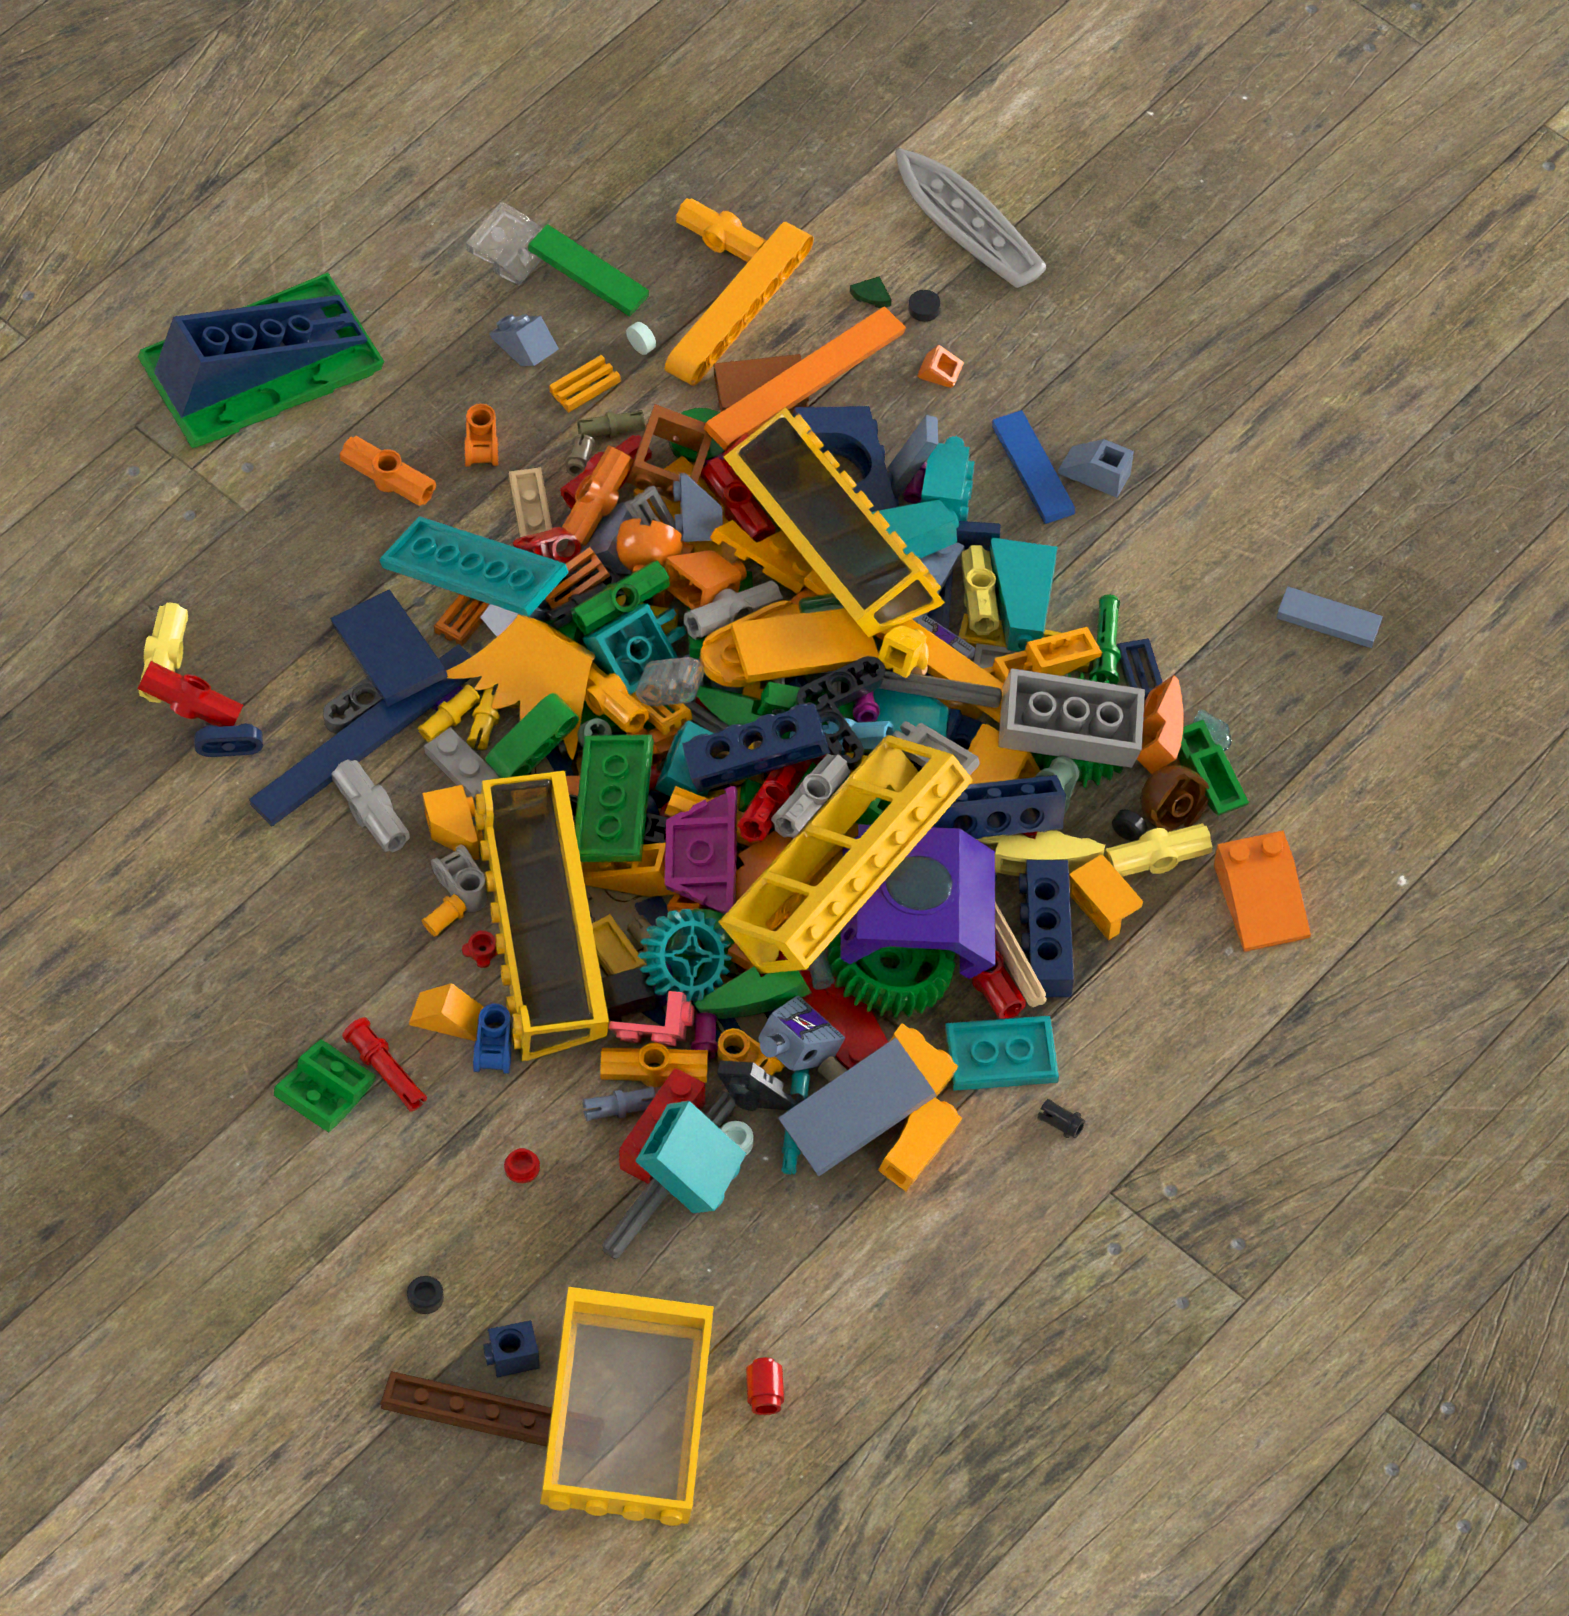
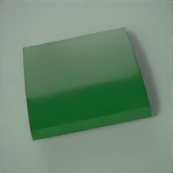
M320 1039L299 1057L297 1068L275 1086L273 1096L329 1133L362 1099L374 1083L376 1075Z

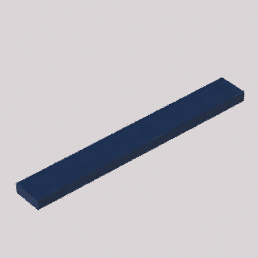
M457 644L441 656L439 660L447 671L472 656L460 644ZM445 678L389 707L382 700L249 799L250 805L271 827L333 782L331 773L335 771L338 764L347 759L360 762L431 709L436 702L471 678Z

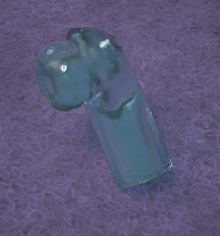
M1200 709L1193 723L1204 719L1215 744H1221L1224 751L1228 750L1232 743L1228 724Z

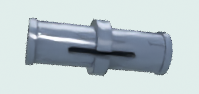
M648 1087L624 1093L622 1090H615L613 1095L590 1099L585 1098L582 1100L583 1108L598 1107L597 1109L583 1111L586 1121L615 1115L618 1118H624L626 1113L646 1110L653 1099L641 1100L655 1097L654 1088Z

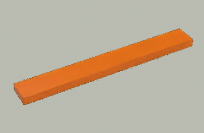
M885 306L707 421L703 429L726 451L745 432L751 435L785 407L789 410L903 335L906 327Z

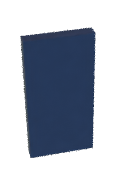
M390 589L330 618L334 629L388 707L448 677L445 667Z

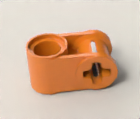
M475 404L467 411L465 467H471L472 463H492L493 466H498L496 415L493 408L487 404Z

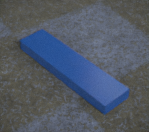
M1020 410L993 419L992 428L1044 524L1074 515L1075 506L1023 411Z

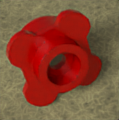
M477 931L471 935L468 943L462 946V954L475 960L480 968L489 967L490 961L498 955L495 937L487 931ZM486 948L485 951H480L479 949Z

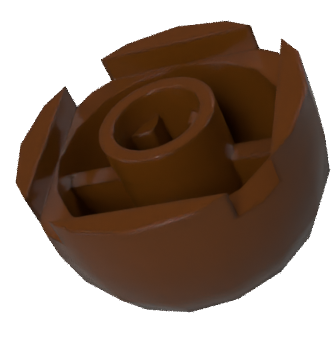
M1180 765L1164 766L1154 772L1142 788L1140 802L1143 814L1155 828H1163L1167 832L1173 831L1182 824H1184L1185 828L1190 827L1201 817L1208 804L1209 798L1205 796V788L1209 789V785L1199 774L1188 767Z

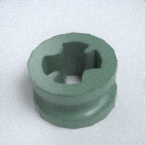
M599 718L583 723L578 729V742L583 747L584 737L591 736L593 729L599 731L598 735H612L609 724Z

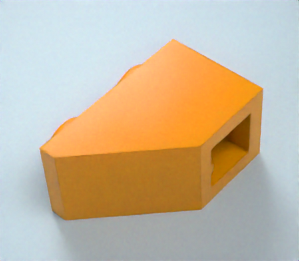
M463 785L422 793L424 813L431 839L453 851H456V847L462 844L467 848L473 860L480 859L479 845L480 841L484 840L482 830L477 831L476 825L473 824L472 817H475L474 801L472 796L466 797Z

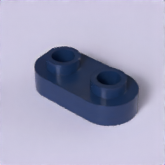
M247 723L223 727L208 725L195 733L194 747L199 755L205 757L253 755L263 748V733L259 728Z

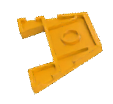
M789 491L777 498L780 501H786L793 498L794 495ZM800 504L789 508V513L813 542L820 541V533L815 532L813 523ZM733 520L714 529L710 539L718 545L724 541L736 549L734 555L744 561L749 558L764 567L762 570L764 574L796 594L806 588L803 585L804 578L813 568L782 530L760 542H756ZM822 549V550H821L822 554L826 557L827 560H829L830 562H832L831 559L827 556V554H826V553L824 552V550Z

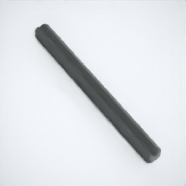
M866 669L863 671V676L869 674L872 678L875 677V672L869 673ZM885 669L884 680L879 687L880 689L994 708L999 707L1002 700V691L997 687L913 673L904 678L894 673L893 670ZM833 671L807 674L806 676L821 678Z
M722 1091L703 1114L719 1128L734 1109L736 1100L727 1092ZM653 1178L603 1242L602 1251L613 1259L619 1258L669 1193L656 1179Z

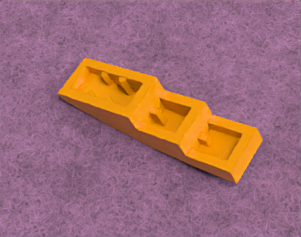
M1088 627L1027 642L1024 651L997 657L994 659L993 666L984 668V670L1002 683H1005L1011 668L1063 676L1100 657L1102 652Z

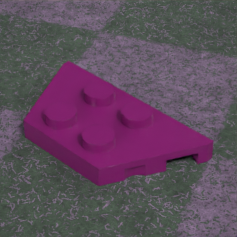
M735 786L724 789L726 793L708 802L705 799L693 805L689 811L680 812L666 819L665 886L667 890L724 915L736 903L738 791Z

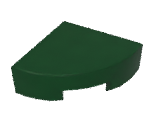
M880 276L850 285V294L857 301L873 304L876 308L891 306L892 299Z

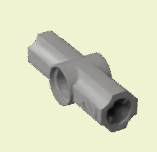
M772 580L736 593L733 589H724L716 595L712 603L685 613L684 624L688 629V634L696 640L769 604L782 601L783 596L779 591V586Z
M827 754L774 814L771 821L774 823L775 831L783 837L795 838L849 776L851 771L848 769L847 761L838 754Z
M347 759L338 764L335 771L331 773L332 780L347 799L350 811L361 827L366 826L384 852H395L403 848L406 841L410 839V834L393 811L391 800L383 787L379 784L374 785L357 760L350 761Z

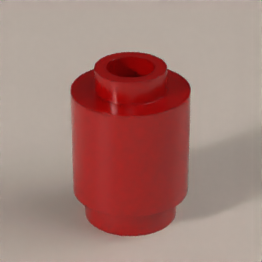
M757 1358L746 1367L747 1402L751 1406L752 1412L757 1415L776 1414L781 1410V1404L784 1402L782 1365L775 1362L772 1358Z

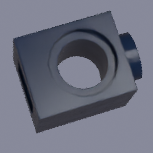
M531 1320L488 1329L489 1343L483 1344L487 1366L494 1365L497 1378L540 1369L539 1351ZM514 1346L518 1348V1350L514 1353H505L502 1351L505 1347Z

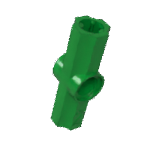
M655 560L617 583L608 584L603 591L570 609L572 619L582 633L587 635L621 614L633 611L638 607V604L671 586L669 576L665 568ZM619 589H622L626 596L625 603L622 606L616 601V593Z

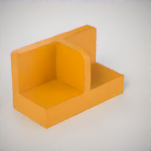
M1099 855L1069 874L1070 896L1108 941L1120 934L1122 919L1142 907V899L1103 855Z

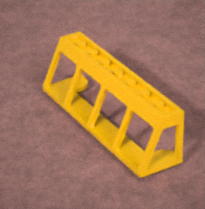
M891 735L885 736L811 818L799 834L793 838L719 921L720 925L760 974L806 970L968 787L973 779L951 753ZM903 751L926 757L930 760L918 772ZM876 798L891 802L860 838L854 839L844 835ZM835 844L850 849L817 886L802 883ZM792 892L808 896L777 931H771L765 925L767 920ZM779 949L788 960L776 961Z

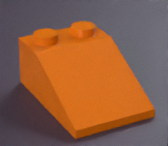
M1284 830L1217 844L1214 868L1243 951L1246 952L1310 938L1311 933L1296 866Z

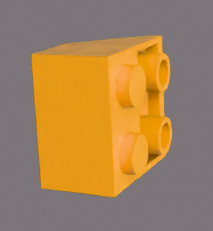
M982 724L975 738L971 741L968 751L978 756L980 765L971 773L970 777L973 781L970 784L1034 778L1040 772L1030 752L998 747L999 731L988 724Z

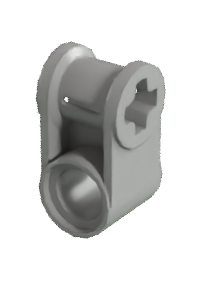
M464 845L457 846L455 852L440 860L438 858L431 860V866L438 881L448 890L451 896L455 894L463 901L467 908L466 912L480 911L485 907L487 903L485 876Z

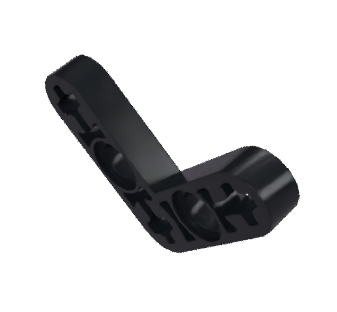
M872 656L862 657L804 685L799 689L796 698V705L813 704L812 702L805 703L807 697L812 701L818 699L815 706L821 722L830 721L838 726L839 730L836 733H825L830 751L829 754L841 756L842 747L847 753L854 752L853 758H850L848 755L841 756L847 761L850 771L855 770L861 764L864 748L838 708L878 689L882 685L885 676V666L880 659ZM866 669L869 673L875 672V677L872 678L869 674L863 676V671ZM841 681L846 683L850 690L843 694L837 693L832 689L831 685L834 682Z

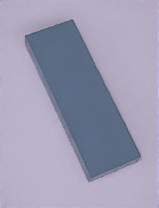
M926 415L887 467V471H890L892 474L894 497L898 498L938 445L937 417Z
M1287 587L1277 613V619L1372 648L1383 618L1381 615L1291 587Z

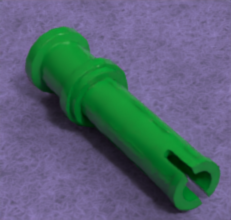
M1107 594L1099 598L1096 643L1102 653L1100 657L1092 660L1093 670L1090 671L1089 680L1096 674L1097 682L1103 683L1109 677V684L1117 685L1119 674L1116 671V667L1121 658L1120 650L1116 646L1120 600L1115 595Z

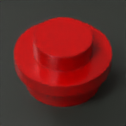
M519 1148L512 1151L506 1157L504 1171L511 1181L522 1184L528 1183L538 1176L540 1161L532 1151Z

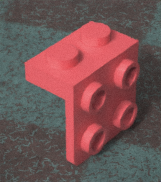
M669 991L665 1026L609 1021L608 1029L616 1035V1038H620L622 1042L641 1043V1039L644 1037L651 1038V1041L664 1046L676 1047V1041H686L687 1026H693L695 1006L691 1005V1002L686 1001V995L683 992Z

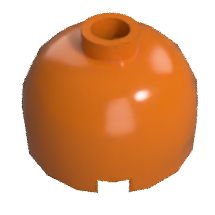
M637 518L625 520L620 524L616 551L621 563L632 573L655 560L665 568L667 557L681 555L684 544V540L681 541L682 534L667 524L652 520L650 526L640 525L641 519Z

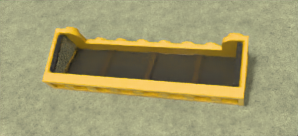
M785 407L724 456L725 460L868 638L934 610L945 603L937 593L941 586L930 574L926 566L912 551L908 555L904 553L903 549L907 547L905 542L896 531L891 534L886 531L890 525L878 510L874 514L871 513L869 509L874 505L862 490L857 494L852 490L857 485L845 470L840 474L836 469L840 464L829 450L824 454L819 450L824 445L800 414L793 417Z
M565 771L482 780L481 794H476L477 810H475V822L477 831L483 830L485 840L480 841V852L482 861H488L490 871L485 872L487 892L494 893L495 902L490 903L492 923H499L500 933L495 934L498 955L504 954L505 965H501L500 969L503 986L509 985L511 995L506 997V1008L513 1021V1028L511 1029L513 1049H520L521 1060L529 1061L606 1037L609 1019Z

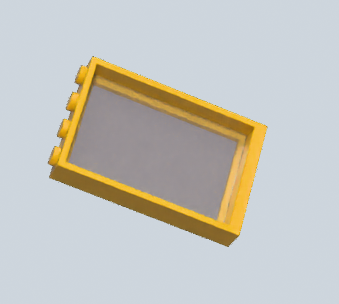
M568 1287L540 1504L548 1505L549 1508L557 1511H566L572 1508L585 1510L588 1514L603 1516L609 1513L622 1515L625 1519L640 1521L647 1518L660 1520L661 1523L669 1526H677L681 1523L688 1524L693 1505L714 1306Z

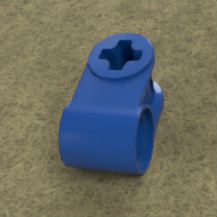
M489 1004L479 1014L477 1040L474 1045L473 1070L474 1072H480L481 1069L503 1070L504 1074H509L511 1067L510 1013L501 1004ZM497 1022L502 1024L501 1027L495 1029L488 1027L491 1023Z

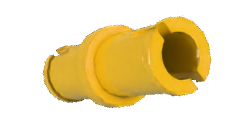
M465 685L450 701H443L438 706V711L422 725L418 726V732L429 743L451 725L457 726L461 722V717L475 704L480 702V695L472 686Z
M494 686L484 689L480 704L473 711L474 722L466 741L473 749L478 737H481L477 750H486L488 748L493 726L499 722V709L492 708L495 695H492Z

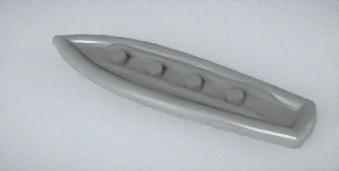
M901 148L896 149L895 154L898 168L911 196L925 214L959 245L1016 288L1035 281L1046 270L1045 262L1023 236L970 182L952 169L933 159Z

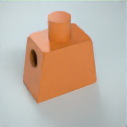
M712 550L670 556L666 558L665 570L671 585L666 590L692 610L712 603L716 595L724 589H733L738 593L740 581L744 580L747 574L746 568L741 561L729 563Z

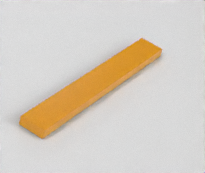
M830 562L846 583L856 581L852 576ZM814 569L804 578L803 585L817 595L832 593ZM885 604L874 613V618L878 622H884L888 618L895 617V614L896 616L900 615L901 611L891 604ZM913 619L875 635L884 640V636L889 631L903 625L913 630L920 629L927 636L925 644L929 648L927 663L929 674L937 678L997 687L1002 691L1004 683ZM1001 703L997 708L973 704L1000 723Z

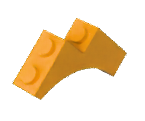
M902 1023L894 1032L890 1041L894 1038L898 1039L938 1096L952 1079L958 1065L954 1063L948 1053L940 1049L937 1050L926 1042L924 1036L914 1028H908ZM936 1097L905 1117L899 1140L884 1158L878 1171L907 1192L955 1132L962 1117L958 1115L956 1109L951 1104L940 1101Z

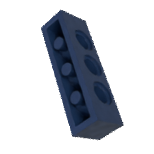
M814 703L810 705L799 704L787 712L777 715L766 714L754 722L744 725L733 724L721 732L711 735L700 734L693 737L690 741L682 743L691 780L698 793L830 753L821 718ZM786 732H795L791 738L781 739ZM753 742H762L758 748L748 749ZM720 752H729L725 758L715 759Z
M1057 775L969 784L932 827L959 828L975 839L1063 829L1066 794Z
M1027 860L1025 873H1019V894H1025L1026 903H1020V923L1027 924V933L1021 934V949L1024 954H1028V962L1046 992L1045 997H1072L1074 972L1068 860ZM1039 897H1047L1049 900H1042ZM1046 926L1050 927L1051 929L1043 930L1039 927ZM1043 956H1048V957H1051V958H1053V959H1052V960H1044V959H1042L1041 957H1043Z

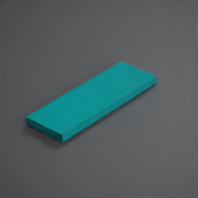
M421 516L410 525L379 559L384 569L527 617L531 615L569 572L565 563Z

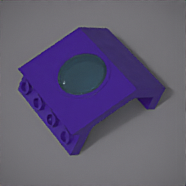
M858 824V836L854 839L860 838L871 825ZM931 827L842 928L840 958L852 964L883 947L944 949L959 954L960 974L968 979L995 966V851L959 828ZM843 847V856L850 850L849 848Z

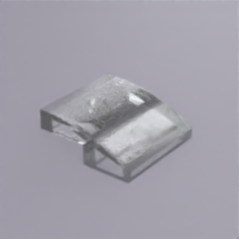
M501 201L466 242V251L493 264V273L520 286L542 260L528 251V244L542 228L518 210Z

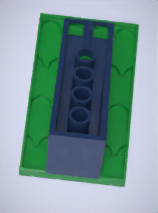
M328 272L242 308L175 316L172 319L166 339L140 349L138 355L139 361L145 367V371L159 391L170 413L173 414V418L184 436H186L192 449L238 433L241 428L275 417L283 410L331 394L336 388L370 377L376 371L381 370L385 362Z

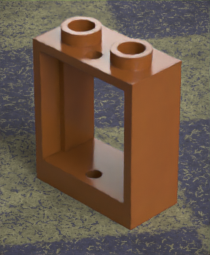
M654 404L626 483L632 484L643 491L649 486H655L659 495L666 497L672 502L679 503L680 501H674L673 481H679V475L644 462L653 435L695 450L698 453L690 477L697 483L712 441V437L703 429L705 423Z

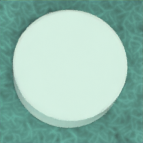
M635 322L627 328V338L636 351L646 355L655 349V337L645 324Z
M730 1121L720 1128L746 1152V1155L751 1151L754 1136L752 1129L746 1123Z

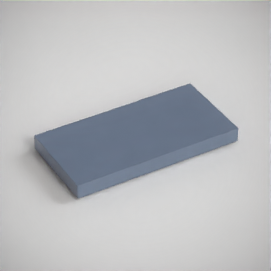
M894 1038L778 1117V1119L819 1177L937 1095L898 1039Z

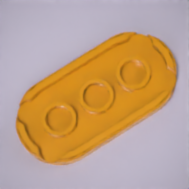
M777 601L734 622L800 614L799 605L791 604L792 601ZM732 623L713 631L705 638L700 652V665L704 673L720 685L727 687L748 686L755 682L747 683L731 633Z

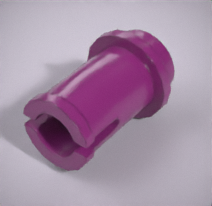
M924 462L903 493L904 500L911 504L921 503L927 462Z
M873 691L854 700L853 717L859 723L875 722L877 720L880 709L874 701Z
M703 1012L695 1016V1041L691 1043V1050H708V1060H710L718 1052V1043L716 1042L717 1016L712 1013Z

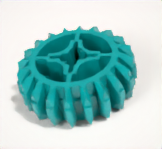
M682 909L680 913L677 910H673L667 913V917L659 916L655 919L657 926H649L646 929L651 938H643L640 941L643 946L647 947V951L640 952L638 957L646 959L647 965H643L640 971L650 973L645 983L648 985L657 984L655 994L658 996L666 994V1000L668 1001L669 991L683 992L686 995L687 1002L692 1000L695 1003L698 1000H703V995L706 996L714 992V987H721L724 984L719 975H727L730 972L723 965L724 961H730L733 957L729 954H724V948H727L731 943L720 940L725 930L722 928L713 929L715 919L706 918L704 920V913L701 911H695L692 914L690 909ZM677 931V936H674L673 945L669 950L665 951L669 938ZM697 936L701 940L704 946V950L700 948L697 941ZM684 953L696 958L686 960L683 957H675L674 955ZM705 962L701 975L694 981V977H697L698 967ZM666 963L671 966L673 970V977L669 973L666 967Z

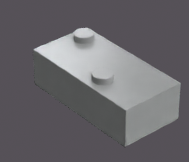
M1011 668L1002 687L998 747L1052 756H1066L1072 759L1132 768L1142 750L1145 689Z

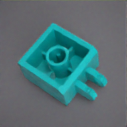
M956 435L946 439L945 444L938 443L928 457L921 503L940 499L948 510L952 509L955 512L958 521H967L969 500H971L973 488L972 479L975 461L969 460L970 447H966L963 438L961 439Z
M647 603L638 604V607L633 611L621 614L583 637L582 640L588 650L595 654L594 661L597 666L607 675L610 673L618 675L624 682L628 694H632L679 664V658L671 643L687 634L684 626L672 629L665 635L661 625L671 621L677 613L674 608H670L655 616ZM631 644H633L635 650L631 652L633 656L630 654Z

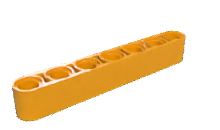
M786 221L783 222L671 351L665 363V371L691 386L697 385L806 258L812 248L814 236Z

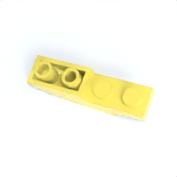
M1057 830L1037 832L1035 839L1028 838L1021 833L1011 836L999 835L976 839L995 851V871L1013 876L1025 873L1027 860H1068L1070 874L1099 855L1104 856L1105 844L1097 843L1090 838L1080 839L1064 835Z

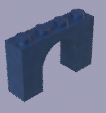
M869 406L795 407L792 416L795 417L798 414L802 416L824 445L819 449L822 453L829 450L830 453L843 456L859 469L863 480L856 483L857 486L852 490L856 494L860 490L863 491L874 505L869 509L871 512L900 507L897 497H894L892 491V474L890 471H887L884 462L885 449L878 440V424L876 419L872 418ZM789 423L787 428L793 445L798 443L801 438ZM836 488L810 499L808 504L815 532H819V523L823 521L863 514L842 488Z

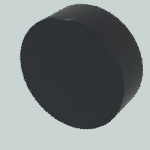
M930 290L914 292L909 298V314L914 319L922 322L935 319L940 313V298Z
M1119 810L1112 820L1114 831L1123 839L1131 842L1139 840L1148 829L1143 818L1130 810Z
M431 1276L415 1278L407 1288L409 1306L420 1314H430L437 1311L444 1300L441 1283Z

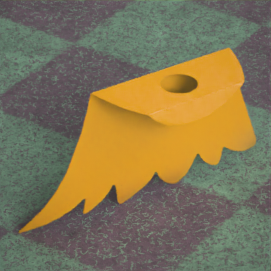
M519 614L484 649L446 671L447 678L452 679L482 676L475 690L487 689L498 684L492 708H504L521 700L520 721L544 697L551 693H557L579 717L576 727L564 738L568 754L572 760L574 759L592 661L595 659V654L545 622Z

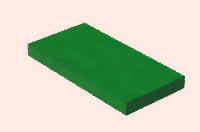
M594 735L584 737L575 818V832L581 862L642 861L654 745L652 735Z

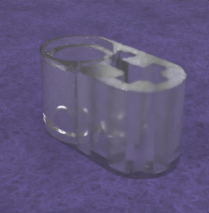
M690 657L651 661L644 668L636 688V695L642 703L649 706L691 702L695 699L705 674L703 665L698 660Z

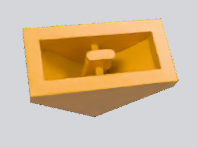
M450 983L419 993L409 1025L476 1041L479 1014L484 1006Z

